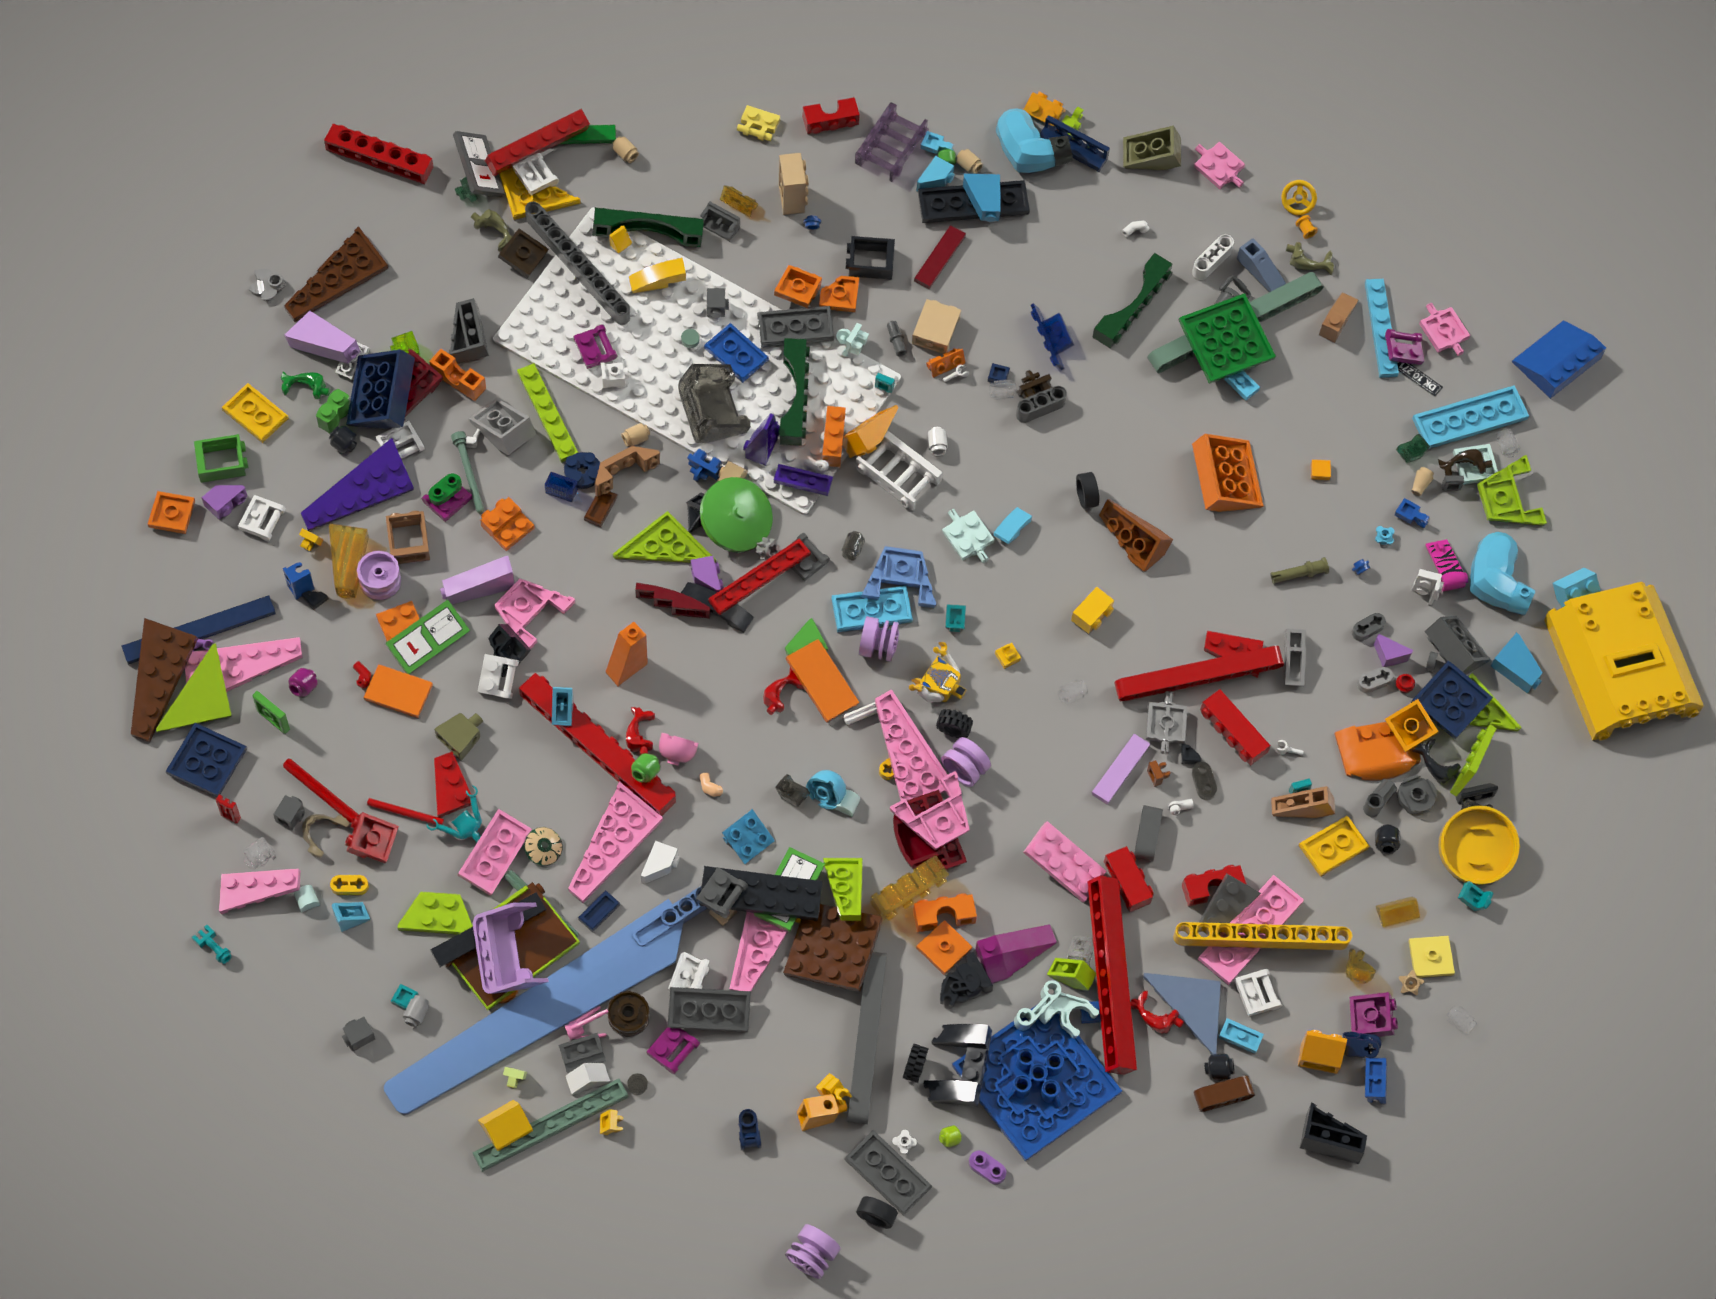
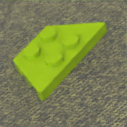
M420 892L399 922L397 928L401 931L457 935L472 923L460 894Z

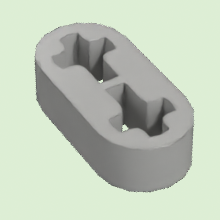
M1381 667L1364 673L1357 682L1358 689L1368 693L1390 684L1393 673L1387 667ZM1380 675H1387V679L1385 680L1384 678H1380ZM1363 681L1370 682V685L1363 684Z

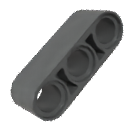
M1054 386L1019 401L1016 412L1017 419L1020 422L1026 423L1061 409L1065 405L1066 389L1062 386Z
M1143 805L1134 852L1137 859L1152 862L1154 860L1163 812L1161 808Z

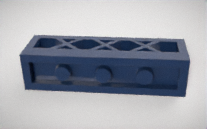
M1048 115L1045 120V126L1040 132V138L1049 139L1067 136L1073 159L1100 172L1108 160L1110 147Z

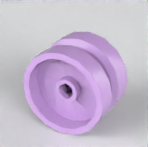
M374 551L366 554L359 561L357 574L361 590L366 596L371 599L383 600L396 594L401 585V576L398 561L393 555L384 551Z
M963 737L959 738L953 744L952 749L948 750L941 757V762L947 772L950 774L956 771L958 782L968 787L974 786L980 779V775L985 774L991 767V762L985 752L974 742Z

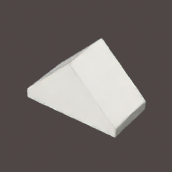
M583 1063L565 1076L571 1095L611 1083L604 1063Z

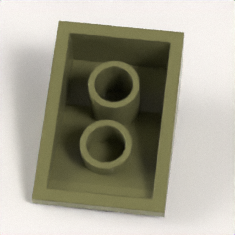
M1174 125L1123 137V167L1126 169L1168 170L1181 167V137Z

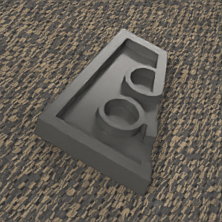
M1226 873L1199 922L1230 923L1261 893Z

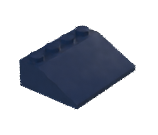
M401 349L359 355L346 425L383 429L403 427L415 357Z

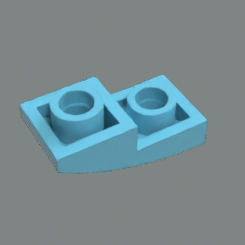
M1017 507L1002 521L993 535L1007 544L1011 543L1019 536L1020 530L1031 522L1032 515Z

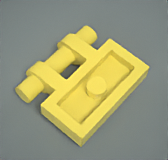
M747 105L741 118V123L745 124V126L738 124L737 131L743 132V135L758 137L762 141L764 139L771 141L772 134L770 133H775L780 122V115Z

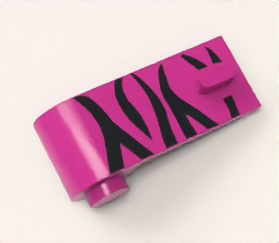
M1448 540L1426 543V548L1438 574H1442L1441 582H1444L1442 592L1464 588L1466 583H1468V576L1466 572H1463Z

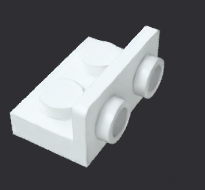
M1419 569L1412 591H1416L1420 595H1430L1428 605L1432 606L1434 600H1438L1444 582H1441L1442 574Z

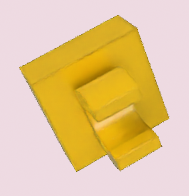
M303 528L299 533L300 536L305 538L300 546L308 551H311L314 543L321 546L324 540Z
M1012 642L995 650V655L1004 669L1021 661V657Z
M610 1109L600 1114V1134L608 1135L623 1130V1127L617 1126V1122L623 1120L622 1116L617 1115V1110Z

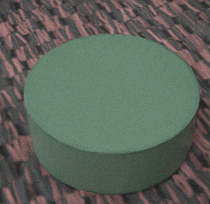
M687 329L682 333L681 342L683 346L694 348L699 344L700 336L696 330Z

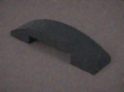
M687 582L681 592L709 606L711 613L726 620L729 626L743 633L754 618L738 604L719 615L708 602V599L717 592L704 586Z

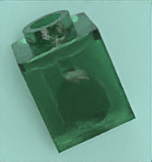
M1416 434L1411 441L1400 444L1396 451L1406 463L1422 458L1430 446L1420 434Z

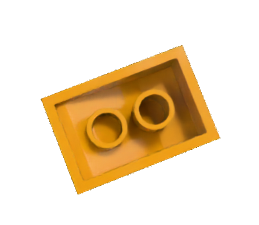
M897 405L876 413L843 435L842 445L850 458L856 455L861 457L877 449L876 445L882 442L898 410Z

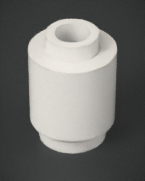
M933 427L928 431L929 450L932 455H944L948 448L946 430L941 427Z

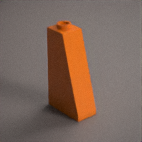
M632 622L618 633L606 669V674L617 686L648 664L646 634L635 622Z

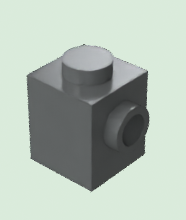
M707 288V317H725V310H729V299H725V288Z
M285 795L273 815L275 822L293 830L297 822L302 821L305 810L299 798Z
M365 1017L351 1020L343 1027L345 1035L342 1038L347 1047L351 1045L353 1051L375 1040L374 1033Z

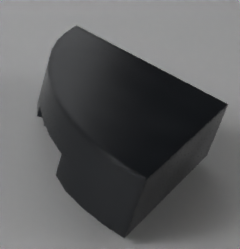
M306 591L301 594L302 598L313 610L329 599L323 592Z
M1181 744V764L1201 765L1199 753L1191 748L1190 745Z

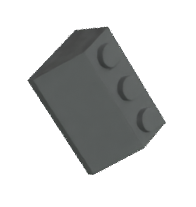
M1457 616L1440 617L1424 631L1428 635L1429 642L1438 648L1440 656L1447 661L1449 660L1466 675L1491 660Z

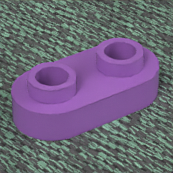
M978 1150L970 1155L969 1166L974 1172L992 1184H1000L1004 1181L1006 1177L1004 1165L984 1151ZM976 1158H982L983 1162H976ZM997 1169L1000 1174L995 1175L992 1171Z

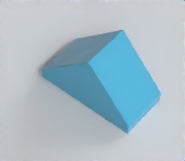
M553 687L552 725H572L573 688Z
M363 902L333 903L331 905L341 932L370 920Z

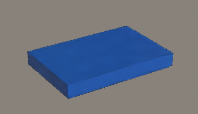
M731 323L704 345V349L742 383L769 361V357Z

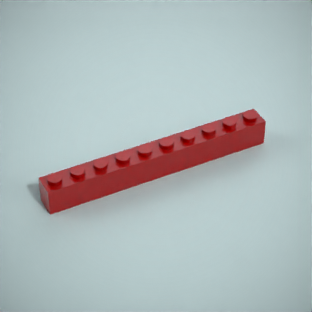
M534 673L519 687L520 696L552 724L553 688L544 676ZM574 702L572 725H554L617 782H621L659 815L663 816L676 803L675 791L670 786L666 787L663 785L657 775L647 783L637 781L632 776L631 765L635 761L632 753L627 749L623 750L614 737L607 736L600 725H595L591 722V718L585 712L581 713Z
M1100 875L1087 882L1105 1072L1125 1075L1137 1070L1119 881L1116 878Z

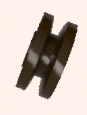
M632 991L621 992L609 1002L607 1009L608 1022L612 1030L617 1034L625 1037L636 1036L648 1026L650 1019L649 1005L640 994ZM626 1011L634 1013L631 1017H625L623 1014Z

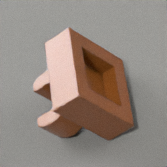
M1155 760L1148 764L1147 772L1154 787L1161 785L1163 779L1168 778L1171 774L1170 771H1161V769L1166 767V762L1158 765Z

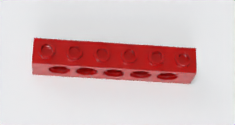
M332 124L324 139L325 149L329 152L424 185L434 168L433 160L427 154H420L410 148H403L395 143L382 141L375 136L365 135L360 131L348 129L343 125Z

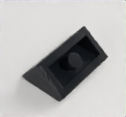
M1487 783L1464 788L1455 797L1458 804L1494 797L1498 786Z

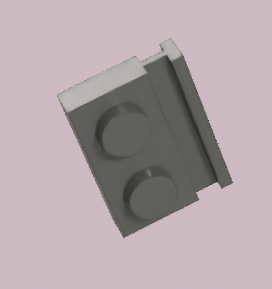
M598 1032L558 1045L567 1073L572 1072L583 1063H601L606 1061Z

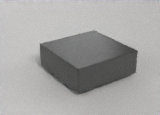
M1445 476L1442 482V490H1461L1464 476Z

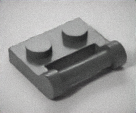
M802 533L796 540L800 538L809 551L818 559L814 563L807 557L792 567L806 581L825 566L830 558L819 551L808 540V536Z
M717 867L696 898V901L721 917L727 918L730 914L729 910L741 892L747 889L748 884ZM733 885L735 889L724 905L719 906L718 903L729 887Z

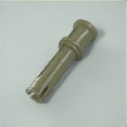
M1323 557L1321 560L1314 562L1306 561L1302 566L1271 572L1270 576L1273 579L1272 583L1276 584L1303 576L1311 578L1320 573L1328 574L1329 566L1327 559Z

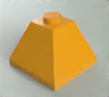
M1418 699L1385 718V721L1405 752L1422 744L1439 732Z

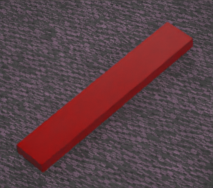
M799 538L711 596L708 602L721 615L810 556L811 552Z

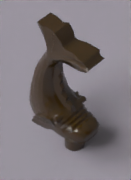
M1477 449L1465 450L1447 462L1438 459L1439 467L1445 470V476H1452V466L1455 463L1469 462L1478 468L1480 474L1486 473V468L1493 467L1492 460L1484 461L1483 453Z

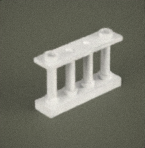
M887 430L882 442H880L881 445L866 460L860 456L856 458V468L861 474L867 475L898 499L902 506L913 511L916 506V499L914 498L928 483H933L937 486L942 481L943 472ZM886 450L892 451L895 456L880 472L871 466ZM900 461H905L909 464V467L893 483L886 475ZM914 472L922 474L924 478L909 493L900 488Z

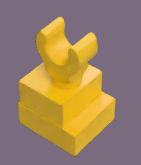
M830 1073L816 1086L821 1096L833 1094L835 1101L838 1100L842 1105L845 1104L842 1099L844 1096L852 1097L849 1090L844 1088L840 1080Z

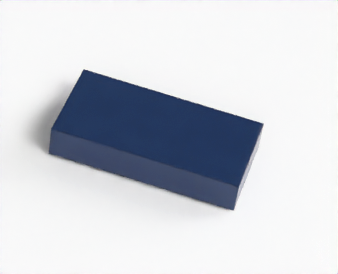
M605 890L578 917V920L591 932H594L620 906V902Z

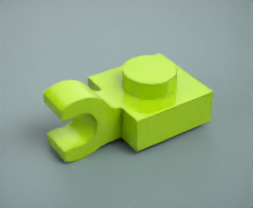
M1077 107L1071 117L1066 115L1061 122L1079 130L1081 128L1079 121L1083 117L1082 113L1084 110Z

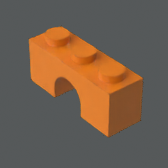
M440 349L429 361L430 366L443 376V381L473 401H476L486 389L485 377L471 368L467 372L464 371L456 363V358L443 349Z
M827 406L822 460L827 461L831 467L841 466L846 407Z
M962 893L952 898L942 896L932 901L923 899L914 903L913 906L917 932L934 930L938 925L937 917L942 913L952 915L956 926L974 924L977 919L972 894Z

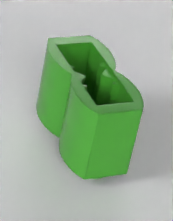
M336 389L330 394L327 403L323 404L316 414L319 428L331 433L339 425L340 419L348 414L350 405L348 394L340 389Z

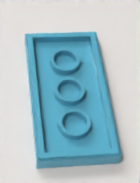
M907 586L880 589L879 600L862 598L863 591L831 596L837 632L863 629L866 616L878 618L879 627L884 626L886 620L889 621V625H893V622H898L899 624L913 622Z

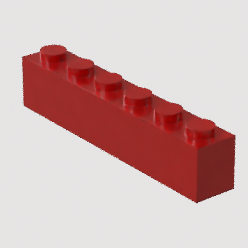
M581 108L488 154L485 162L492 175L496 176L512 168L514 164L536 153H542L586 131L590 123Z

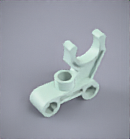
M1051 980L1046 982L1041 990L1042 1000L1033 1010L1029 1008L1019 1010L1014 1018V1025L1017 1029L1024 1031L1029 1029L1038 1019L1046 1024L1058 1013L1060 1015L1061 1028L1075 1039L1080 1034V1031L1071 1025L1069 1020L1070 1012L1074 1009H1084L1091 1018H1096L1099 1010L1094 1008L1086 999L1062 993L1060 984ZM1049 989L1054 991L1053 995L1048 993ZM1020 1017H1021V1018L1026 1017V1018L1028 1019V1021L1025 1020V1021L1023 1022V1021H1021Z

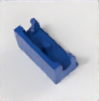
M301 562L295 563L288 568H282L286 584L296 600L302 597V593L315 590L311 573L308 569L300 573L296 572V569L302 566Z
M1366 1058L1365 1098L1370 1103L1373 1100H1379L1381 1104H1386V1058Z

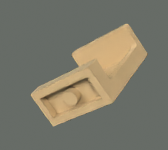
M926 299L913 333L912 344L942 354L948 352L949 343L961 317V310L955 306L941 304L936 300Z

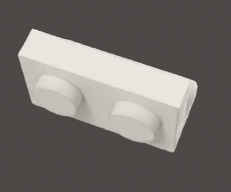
M686 952L681 953L668 990H670V987L702 989V980L709 971V960H700Z

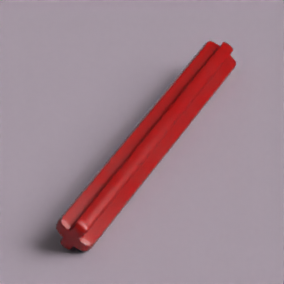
M288 758L283 763V767L350 823H352L355 816H359L358 813L292 759Z

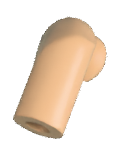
M709 773L700 774L703 792L713 797L721 796L723 788L710 781Z

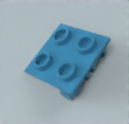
M753 809L722 832L725 843H729L744 864L775 841Z

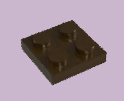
M519 228L499 253L498 258L528 278L549 249Z

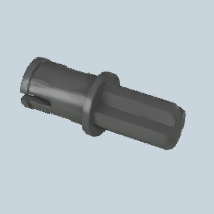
M890 321L887 323L890 342L893 343L896 356H903L907 353L903 341L904 335L901 334L898 323Z

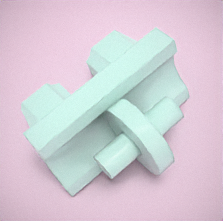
M856 323L852 332L848 329H840L837 332L836 338L839 343L846 344L842 355L847 357L849 352L856 355L860 354L869 336L868 333L861 331V324Z

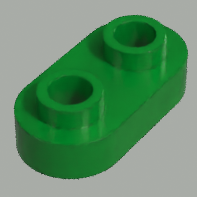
M454 473L448 474L432 486L428 492L430 502L435 505H442L459 492L462 488L460 476Z

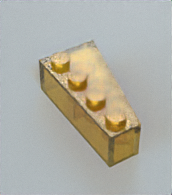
M936 855L913 869L914 872L911 874L909 872L900 877L897 883L884 887L879 895L876 892L870 897L869 902L883 920L887 918L890 921L898 915V910L901 908L908 909L914 905L913 900L919 896L923 899L931 893V888L934 886L939 888L948 882L946 878H948L949 873Z

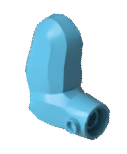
M1502 532L1491 533L1479 542L1471 565L1470 591L1479 599L1493 606L1526 615L1536 590L1520 581H1515L1512 577L1514 564L1518 559L1517 543L1508 534Z

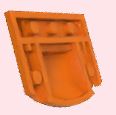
M1387 722L1359 727L1354 725L1334 733L1346 776L1351 777V774L1362 777L1361 780L1370 781L1391 779L1409 772L1416 763L1418 765L1421 762L1420 754L1412 752L1416 747L1405 752Z

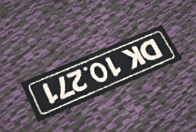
M1397 362L1400 373L1434 397L1443 388V386L1413 365Z

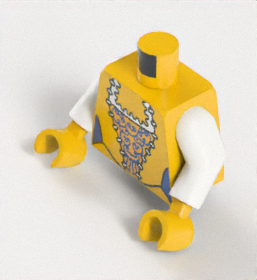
M938 642L941 650L936 646L933 648V651L936 654H941L940 657H936L922 679H912L915 685H909V689L911 691L917 690V693L927 702H947L951 695L962 699L967 689L959 685L961 680L960 670L949 652H947L946 643Z

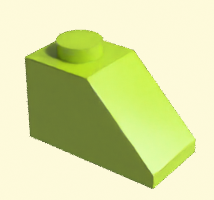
M1055 958L1047 975L1074 989L1089 990L1096 977V972L1083 960Z

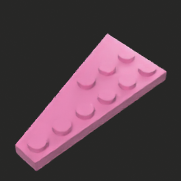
M300 637L217 648L226 692L252 681L254 677L261 674L263 676L274 668L283 667L302 658ZM207 650L191 653L185 666L186 683L208 652Z
M891 689L875 698V705L900 801L903 799L907 801L938 789L941 794L944 793L945 789L940 779L948 774L893 690Z
M747 912L729 990L752 991L788 931L754 916L752 912Z

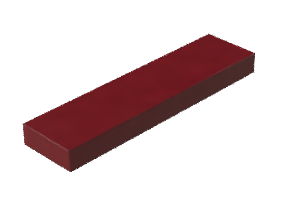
M950 225L915 276L914 282L930 290L966 237V233Z

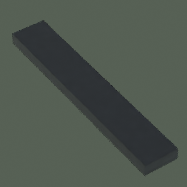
M537 892L517 902L536 903L537 907L523 911L524 922L546 911ZM473 927L430 949L440 968L476 949Z

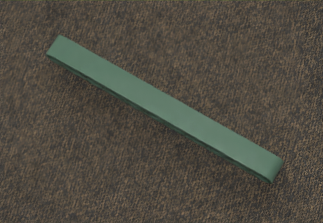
M1309 272L1251 301L1250 304L1259 323L1315 296L1322 291L1324 286L1314 272ZM1183 335L1155 349L1147 356V359L1156 372L1161 373L1195 356L1186 335Z

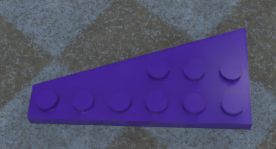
M389 439L301 512L308 531L414 490L393 439Z

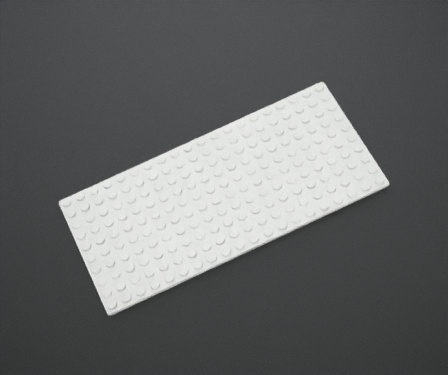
M591 208L569 238L629 304L630 321L625 325L616 323L558 256L555 255L494 335L493 341L634 421L647 425L652 431L686 450L695 453L700 448L707 453L706 461L710 462L713 457H716L722 461L721 468L725 467L727 462L730 461L748 470L745 477L746 480L756 484L765 494L806 515L821 494L775 484L774 477L778 464L815 472L806 466L804 462L809 456L816 461L822 460L827 406L846 407L845 435L875 415L891 394L875 387L877 373L895 379L894 388L900 381L901 375L862 353L856 355L849 352L847 357L842 355L846 344L839 343L835 338L834 341L806 343V346H810L809 358L806 357V362L809 363V374H805V379H808V390H804V395H808L807 406H803V411H807V421L803 422L802 427L806 428V439H802V446L779 445L778 438L766 466L746 459L745 451L743 450L746 440H750L753 432L770 413L774 414L778 425H780V419L788 412L796 396L794 379L788 368L783 364L784 345L761 347L757 312L781 309L637 230L627 231L632 244L622 252L617 253L610 246V238L592 236L595 208ZM683 258L686 281L669 283L668 288L632 294L629 281L630 275L661 262ZM707 288H725V299H729V310H725V317H707ZM730 323L769 357V361L743 383L704 349V345ZM603 324L606 328L605 333L609 342L618 355L615 360L605 364L623 363L624 368H628V379H625V386L603 388L601 365L586 369L573 336ZM687 329H694L699 333L700 341L694 348H687L681 342V335ZM594 337L601 354H606L600 337ZM842 445L841 464L843 463V461H844V460L846 459V457L848 456V454H847L846 450L844 449L843 445ZM829 466L826 472L820 474L833 477L839 467Z

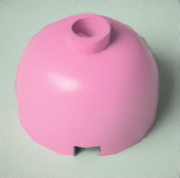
M661 733L659 751L663 757L668 759L667 763L679 766V762L686 763L695 756L699 743Z

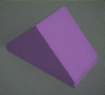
M1378 634L1374 643L1383 667L1407 662L1413 652L1412 649Z

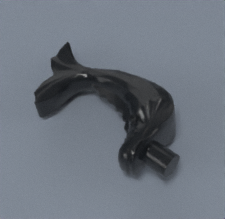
M1436 739L1429 740L1425 745L1419 744L1412 751L1423 756L1427 769L1438 782L1445 784L1452 777L1457 780L1460 774V764L1456 763L1453 766L1444 767L1430 757L1429 752Z

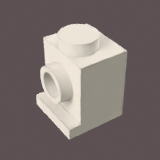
M601 363L603 388L625 386V379H628V368H624L623 363Z

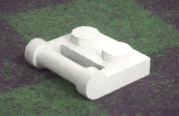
M536 153L513 165L514 172L530 195L549 186H555L559 182L557 176L552 174L543 161L544 158L541 153ZM533 164H538L544 175L547 177L546 179L543 180V178L541 177V175L539 174V172Z
M410 421L405 422L403 427L392 428L376 436V441L380 447L391 438L396 448L414 441V445L398 452L401 459L417 451L425 450Z
M254 495L238 528L265 541H270L271 533L286 508L281 504ZM269 510H274L265 530L260 529Z
M485 654L478 692L512 699L513 693L511 689L519 660ZM503 664H507V675L504 690L502 691L499 690Z
M1268 969L1243 975L1234 980L1248 1017L1282 1007L1281 1001L1277 999L1269 979L1270 973ZM1258 979L1262 980L1270 1001L1268 1003L1265 1002L1257 981Z

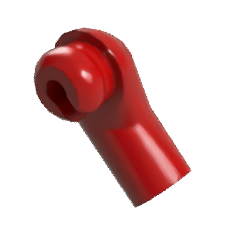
M357 661L353 665V669L359 674L356 684L361 688H366L370 684L371 672L360 661Z

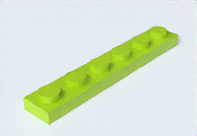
M535 364L517 370V374L561 463L565 462L567 457L578 453Z

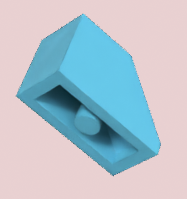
M935 156L917 181L916 191L918 192V189L945 187L947 183H951L955 176L953 173L954 165Z

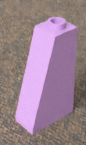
M311 311L284 335L291 348L347 364L361 352L354 338Z
M504 556L442 580L443 588H440L442 599L449 600L451 604L508 591L514 585L509 557Z

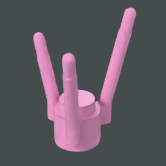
M597 1006L565 1025L570 1041L588 1036L581 1035L585 1033L582 1026L607 1014L608 1010L606 1009L591 1016L601 1009L600 1006ZM602 1033L598 1034L599 1038L606 1037L607 1034Z

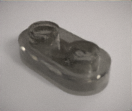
M1206 762L1196 763L1192 769V778L1197 794L1201 799L1211 800L1217 792L1212 769ZM1199 769H1204L1205 772L1201 773ZM1209 786L1211 790H1206L1204 787Z

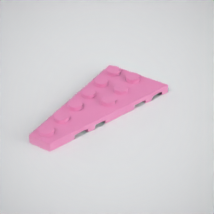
M621 782L618 783L605 814H603L588 850H586L584 858L568 888V891L582 903L598 889L663 821L661 815Z

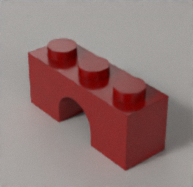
M855 97L837 100V112L833 114L825 113L820 104L803 106L802 117L807 134H817L822 131H834L839 128L859 125L860 114Z
M1228 865L1217 871L1210 869L1205 871L1204 874L1187 875L1182 882V888L1188 907L1207 903L1210 896L1208 887L1219 886L1226 873L1246 884L1241 866Z

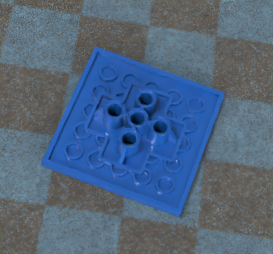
M1056 1013L1046 1024L1038 1019L1029 1029L1022 1031L1015 1027L1013 1021L991 1036L979 1102L1026 1162L1122 1093V1090L1110 1074L1105 1072L1103 1065L1078 1035L1074 1039L1067 1031L1061 1028L1060 1015ZM1020 1017L1021 1021H1023V1022H1024L1025 1020L1028 1021V1019H1027L1026 1017H1024V1018H1021V1017ZM966 1054L952 1063V1067L960 1077L962 1076ZM1028 1057L1031 1061L1025 1063L1020 1058ZM1049 1062H1057L1059 1066L1052 1067ZM1033 1073H1041L1043 1077L1037 1079L1033 1076ZM1024 1084L1027 1088L1020 1090L1016 1085ZM1045 1089H1053L1055 1094L1050 1095L1046 1093Z

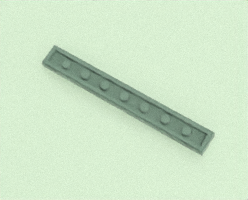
M618 1078L530 1123L533 1128L532 1132L503 1149L497 1151L494 1145L490 1143L472 1152L483 1172L629 1098Z

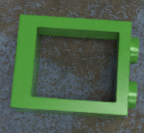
M239 434L194 441L197 469L201 483L246 476L245 469L248 468L247 457H243V452H246L245 441L240 440ZM237 448L239 465L207 470L205 453Z

